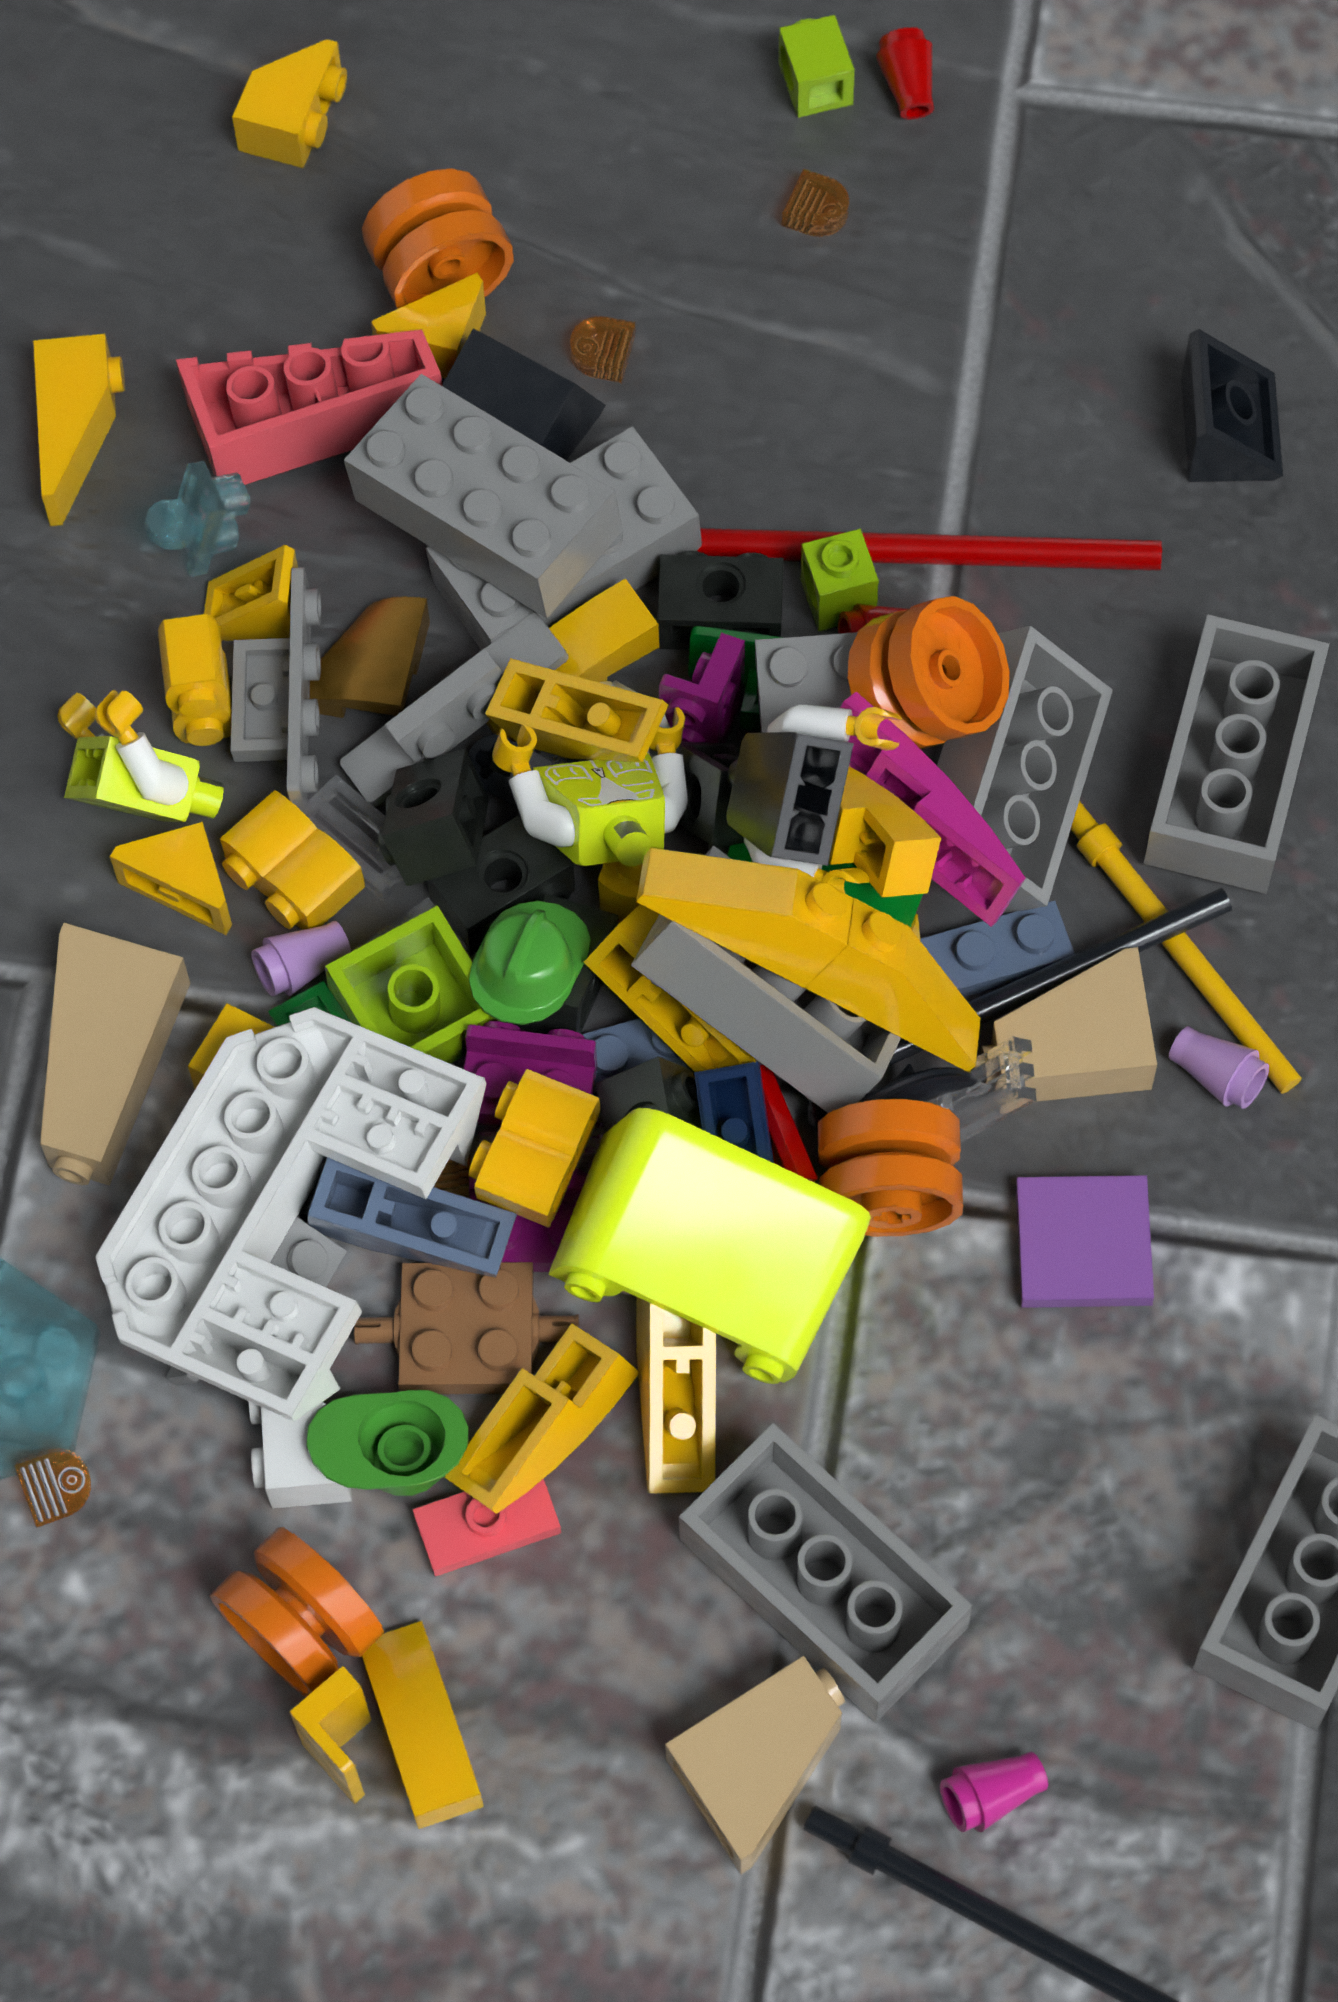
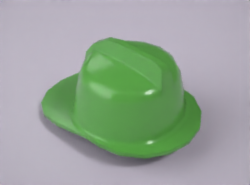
M542 901L520 903L503 911L491 924L472 962L469 983L473 999L486 1014L505 1023L524 1025L543 1021L554 1014L570 995L584 965V961L588 957L591 939L586 924L575 912L555 903Z
M430 1390L359 1394L335 1399L318 1410L308 1426L306 1447L313 1465L327 1479L346 1488L379 1489L395 1496H413L427 1491L459 1464L468 1447L469 1428L462 1410L448 1397Z

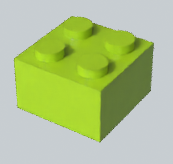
M438 905L325 966L328 988L353 1024L449 1064L464 1057L467 1053L465 1037L468 1025L483 1026L484 1023L489 1021H499L486 1014L473 999L469 983L472 961Z

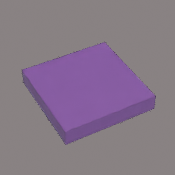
M1147 1175L1017 1177L1016 1206L1021 1308L1153 1305L1154 1285Z

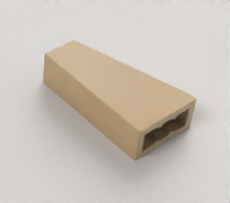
M63 923L58 941L40 1145L49 1167L53 1168V1173L61 1179L77 1185H88L90 1180L110 1186L191 984L183 957Z

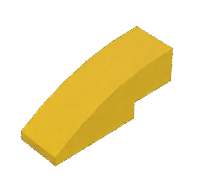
M626 578L593 597L549 628L569 655L568 660L558 667L556 671L596 682L607 681L608 676L659 648V625ZM489 720L486 724L493 734L499 735L501 728L492 720ZM506 733L507 738L515 742V740Z
M849 766L828 863L830 865L854 863L857 868L862 869L868 874L870 884L881 897L927 894L941 837L919 814L897 796Z
M571 1323L535 1375H532L523 1368L519 1371L468 1443V1447L459 1464L447 1473L444 1478L494 1513H499L556 1469L613 1409L640 1372L619 1353Z
M419 1621L384 1633L362 1655L418 1830L484 1807L482 1796L423 1622Z

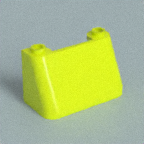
M637 1108L632 1110L603 1135L548 1275L565 1282L564 1288L570 1294L590 1302H600L603 1296H615L622 1291L632 1294L738 1343L734 1354L737 1359L744 1363L742 1367L743 1372L751 1378L768 1384L785 1383L797 1374L864 1239L871 1216L858 1203L662 1111Z

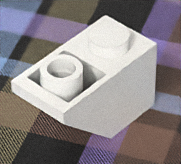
M248 1401L251 1424H262L263 1447L252 1448L251 1450L254 1487H265L272 1509L352 1501L351 1488H346L327 1479L313 1465L306 1447L308 1426L318 1410L326 1406L324 1402H321L294 1422Z

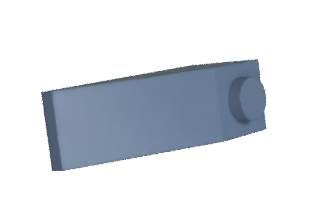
M327 1157L308 1212V1225L324 1236L371 1251L496 1278L517 1214L435 1187L432 1188L427 1199H424Z

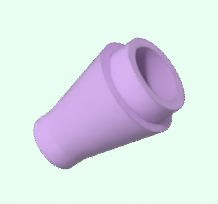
M332 921L319 927L265 937L263 939V946L252 950L251 955L256 973L265 990L271 996L282 992L291 996L325 971L327 964L350 953L351 948L341 925L337 921Z
M1189 1026L1185 1027L1178 1034L1169 1052V1059L1184 1068L1226 1107L1235 1104L1242 1109L1247 1108L1260 1093L1269 1073V1064L1259 1059L1258 1050L1200 1033Z

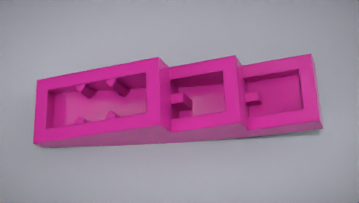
M857 692L843 701L840 708L851 709L852 716H859L866 708L874 707ZM885 719L879 724L877 736L879 739L899 743V746L894 750L885 751L864 745L858 740L857 736H850L848 742L854 743L849 766L897 796L919 814L941 837L932 880L992 927L999 920L1026 879L992 828L946 774L889 719Z

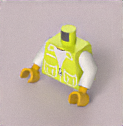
M112 690L97 708L81 693H75L58 710V723L67 733L77 739L64 798L163 822H186L189 813L212 819L217 815L223 799V783L199 777V760L153 748L144 732L136 733L131 725L142 714L143 707L128 691L123 690L118 693L116 690ZM96 720L105 731L115 737L104 736L103 734L95 736L88 727Z
M679 707L674 709L673 727L662 728L659 726L650 749L656 751L657 755L651 759V756L647 753L643 763L588 760L533 767V770H531L529 761L537 743V736L532 727L527 724H522L518 733V747L508 741L505 730L501 729L493 749L492 756L495 764L502 770L512 772L513 777L509 780V785L526 831L532 837L556 846L577 865L589 866L618 861L625 866L632 867L642 864L644 855L650 848L664 849L665 833H670L675 829L687 806L683 755L676 753V749L681 743L685 722L684 713Z

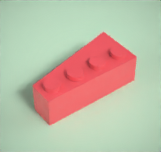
M422 329L344 339L342 346L338 348L318 349L313 348L311 343L288 346V354L253 358L251 350L227 353V361L199 364L197 357L176 359L188 408L221 493L353 450L420 374L441 386L443 385L440 370Z

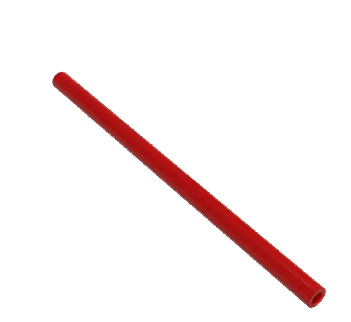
M700 528L702 546L697 551L707 556L737 557L744 553H760L769 558H784V561H801V547L803 543L845 532ZM862 532L873 563L1160 571L1162 564V540Z

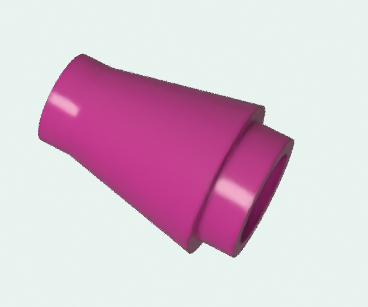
M1032 1751L1018 1757L954 1767L952 1776L942 1780L940 1783V1791L945 1809L952 1823L961 1832L973 1828L978 1832H983L1034 1795L1048 1789L1045 1769L1038 1756Z

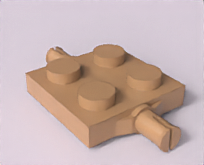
M501 1262L496 1278L430 1263H402L401 1298L395 1309L394 1317H359L354 1327L355 1345L394 1343L399 1358L398 1385L400 1391L430 1390L438 1394H504L522 1368L533 1375V1361L539 1350L540 1342H559L571 1323L579 1327V1314L565 1316L539 1315V1309L534 1299L533 1262Z

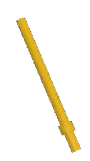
M1079 800L1071 831L1079 839L1077 848L1091 866H1100L1144 922L1169 912L1119 849L1122 843L1106 823L1099 825ZM1184 932L1162 942V945L1241 1044L1259 1051V1059L1269 1064L1268 1078L1280 1093L1284 1094L1294 1088L1301 1081L1302 1077L1189 936Z

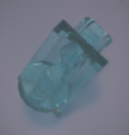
M205 461L189 463L186 466L177 499L161 500L154 503L148 509L144 524L146 534L152 542L163 549L177 550L185 548L189 558L187 571L190 577L207 574L213 554L236 550L239 532L234 516L247 514L251 502L240 474L236 472L212 477Z

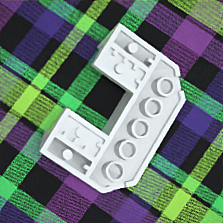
M315 1007L290 1015L291 1022L257 1034H254L253 1030L249 1029L226 1037L95 1256L101 1279L107 1290L113 1312L112 1318L121 1344L294 1422L340 1390L330 1368L362 1313L357 1301L270 1263L320 1178L327 1157L427 1199L449 1159L467 1166L486 1088L485 1078Z

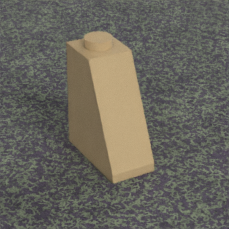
M1138 947L1123 949L994 1021L991 1045L981 1046V1062L985 1084L996 1083L999 1106L1152 1090L1157 1060Z
M802 1656L665 1744L666 1761L740 1874L753 1867L841 1729L842 1711L839 1709V1706L845 1703L843 1694L825 1668L815 1672L805 1656Z

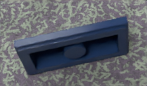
M757 1061L694 1072L702 1130L774 1163L760 1063Z

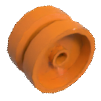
M457 169L428 171L403 181L378 200L369 210L362 226L364 244L375 266L383 272L384 284L398 309L477 272L483 281L484 297H486L506 278L514 261L513 246L501 223L492 215L491 204L481 184L469 172Z
M956 596L926 601L912 606L909 610L883 615L867 623L858 631L849 651L847 679L851 695L857 692L872 706L899 714L902 717V721L888 719L903 731L920 749H925L945 743L947 740L984 732L1001 717L1009 696L1010 670L1004 644L992 622L973 603Z
M878 1099L846 1105L829 1112L818 1122V1163L827 1170L820 1177L819 1185L858 1203L869 1212L871 1219L865 1233L866 1236H907L930 1232L950 1225L962 1216V1174L953 1166L960 1160V1121L951 1110L930 1102L909 1099Z
M278 1527L254 1551L258 1571L269 1586L251 1573L233 1571L210 1594L213 1604L236 1633L283 1680L305 1697L339 1669L336 1657L325 1642L343 1655L361 1657L384 1634L382 1624L348 1581L313 1548L284 1527Z

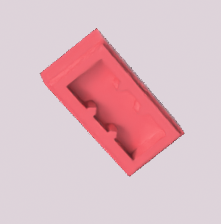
M544 1479L497 1514L466 1492L412 1509L435 1577L562 1533Z

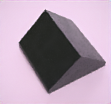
M1200 329L1189 333L1181 378L1189 482L1274 481L1283 477L1275 373Z

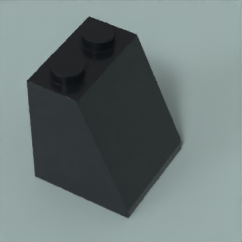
M474 328L442 385L444 388L566 461L597 421L606 406L576 383Z

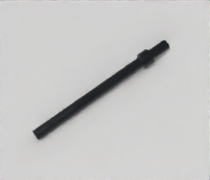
M1219 888L968 1003L981 1018V1025L1027 1004L1123 949L1138 947L1140 953L1232 911L1230 900L1224 889ZM901 1038L888 1067L920 1053L924 1049Z
M817 1805L813 1807L804 1824V1831L849 1854L848 1862L871 1875H874L876 1870L884 1873L1120 2002H1179L890 1845L891 1837L868 1825L863 1831Z

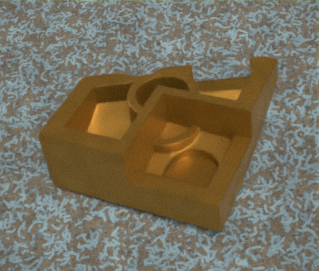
M386 598L370 604L320 660V680L310 681L309 699L318 700L319 714L344 718L346 708L396 716L404 710L412 675H417L430 624L427 598Z

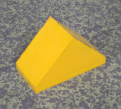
M477 272L372 320L373 335L422 329L440 370L441 378L446 379L472 329L474 328L478 331L481 329L486 315L483 281Z
M283 545L208 581L204 614H209L217 621L222 641L290 638L291 569L298 568L295 549Z
M203 822L118 845L111 853L110 859L119 884L227 935L232 927V922Z

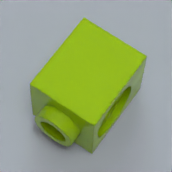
M836 16L802 19L792 25L779 28V65L797 117L853 105L855 70Z
M861 529L802 544L801 583L818 631L837 627L840 613L851 611L855 604L877 605L879 579Z

